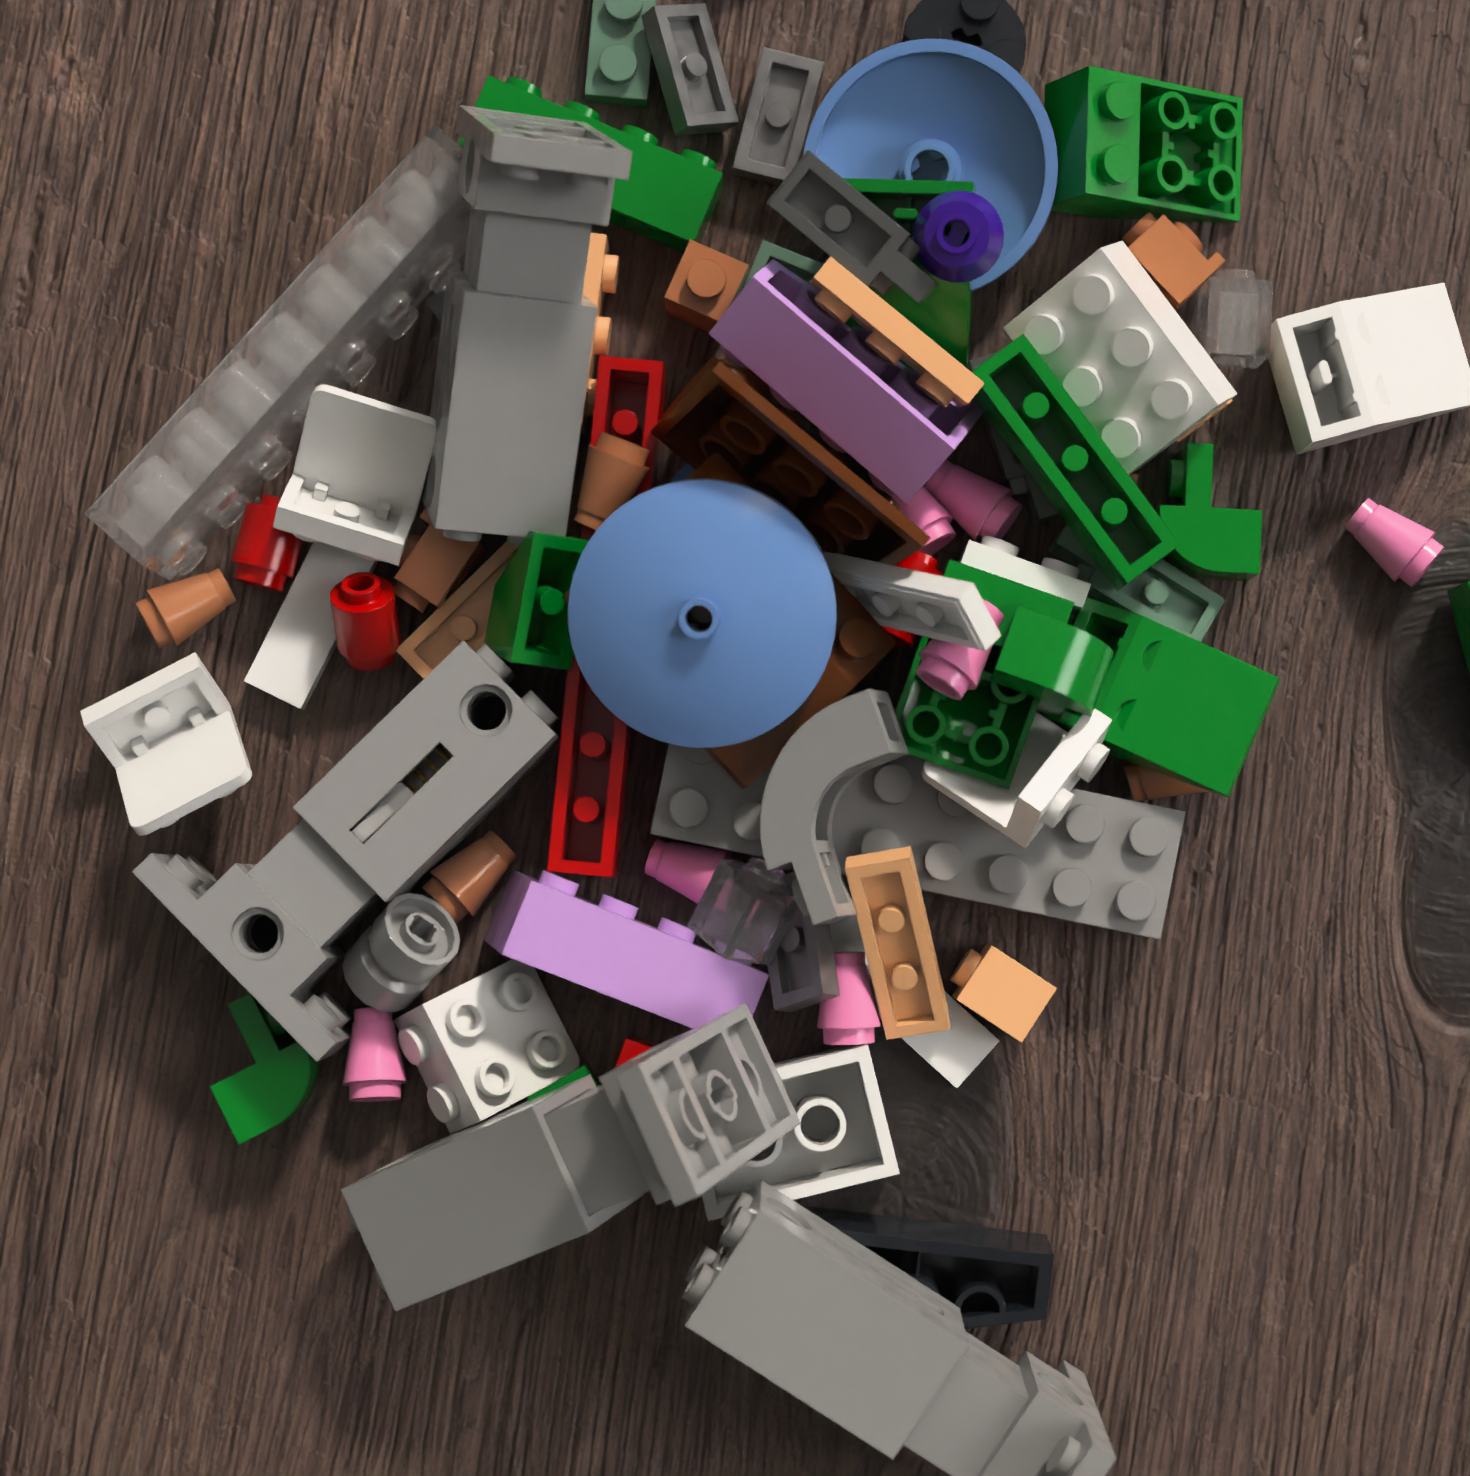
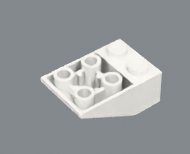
M1445 283L1328 304L1278 318L1261 334L1296 455L1470 407V367Z

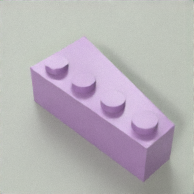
M773 259L750 279L708 334L720 343L722 352L731 362L739 367L749 368L768 384L771 394L780 404L790 410L799 411L817 426L821 437L830 447L839 452L848 453L866 468L870 479L879 489L890 495H897L908 504L959 445L984 413L974 399L963 407H959L953 401L946 408L939 405L915 384L921 376L917 371L907 368L900 362L893 366L881 358L865 343V340L870 335L867 330L859 325L850 328L831 317L814 301L819 291Z
M512 869L484 937V941L500 954L692 1029L744 1003L747 1004L753 1017L769 974L751 966L755 954L721 940L716 951L694 943L697 931L661 917L656 928L635 919L639 908L606 894H602L600 902L597 904L577 896L576 892L580 884L543 870L538 880Z

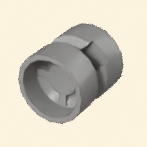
M406 893L396 896L374 920L373 925L345 953L343 971L346 982L360 1000L379 1011L397 1012L407 1008L458 953L460 937L456 923L449 912L438 902L424 895Z

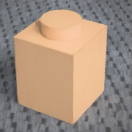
M985 944L980 953L970 948L950 978V981L958 985L951 996L952 998L1020 1042H1023L1057 989L989 944Z

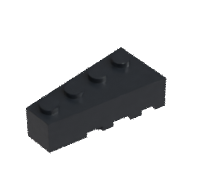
M803 1206L959 1307L965 1329L1046 1319L1054 1259L1047 1234Z

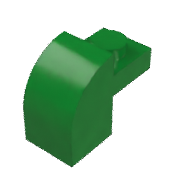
M1188 442L1177 453V460L1169 459L1167 465L1166 497L1175 498V505H1159L1154 509L1180 543L1165 558L1179 570L1194 577L1214 580L1248 581L1260 574L1262 510L1211 507L1214 444Z
M1017 606L991 682L1040 698L1037 711L1060 719L1066 708L1092 717L1114 653L1106 643L1079 628Z
M250 993L227 1004L256 1063L210 1086L238 1144L273 1128L295 1115L311 1097L319 1075V1061L316 1062L298 1042L289 1046L284 1036L288 1032Z

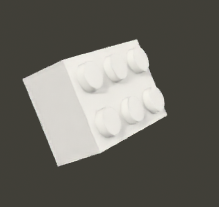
M1123 241L1099 248L1003 327L1013 341L1022 334L1026 336L1128 475L1140 469L1237 395V392Z
M867 1044L845 1045L774 1063L801 1123L702 1194L708 1221L723 1218L738 1193L744 1191L751 1195L760 1180L766 1182L790 1199L796 1200L900 1174Z

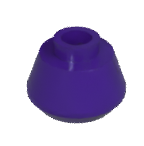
M950 191L935 197L921 210L915 222L913 241L919 246L920 251L917 257L929 273L947 282L962 283L981 277L993 267L1002 251L1004 230L999 214L986 199L968 191ZM952 225L949 235L945 237L944 231L946 227ZM969 232L970 236L968 241L965 244H962V241L966 233Z

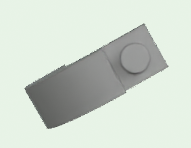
M866 689L843 698L813 715L793 734L781 750L765 786L760 814V838L767 871L790 870L794 868L797 878L792 880L793 895L800 911L805 916L810 915L813 925L831 924L857 915L832 839V820L841 794L856 777L865 771L909 754L888 692Z

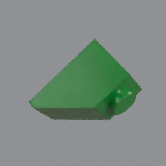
M535 531L528 532L494 586L484 644L497 656L512 663L571 670L574 651L568 628V604L561 597L570 589L578 560L589 540Z

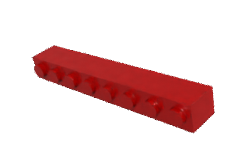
M599 355L590 445L596 446L600 433L605 432L650 450L644 465L649 467L650 470L631 498L633 499L639 494L657 487L661 441L650 431L664 414L668 376L664 361ZM582 524L581 539L590 540L596 530ZM573 654L571 670H567L547 871L618 878L632 728L617 718L595 695L580 670L575 654Z

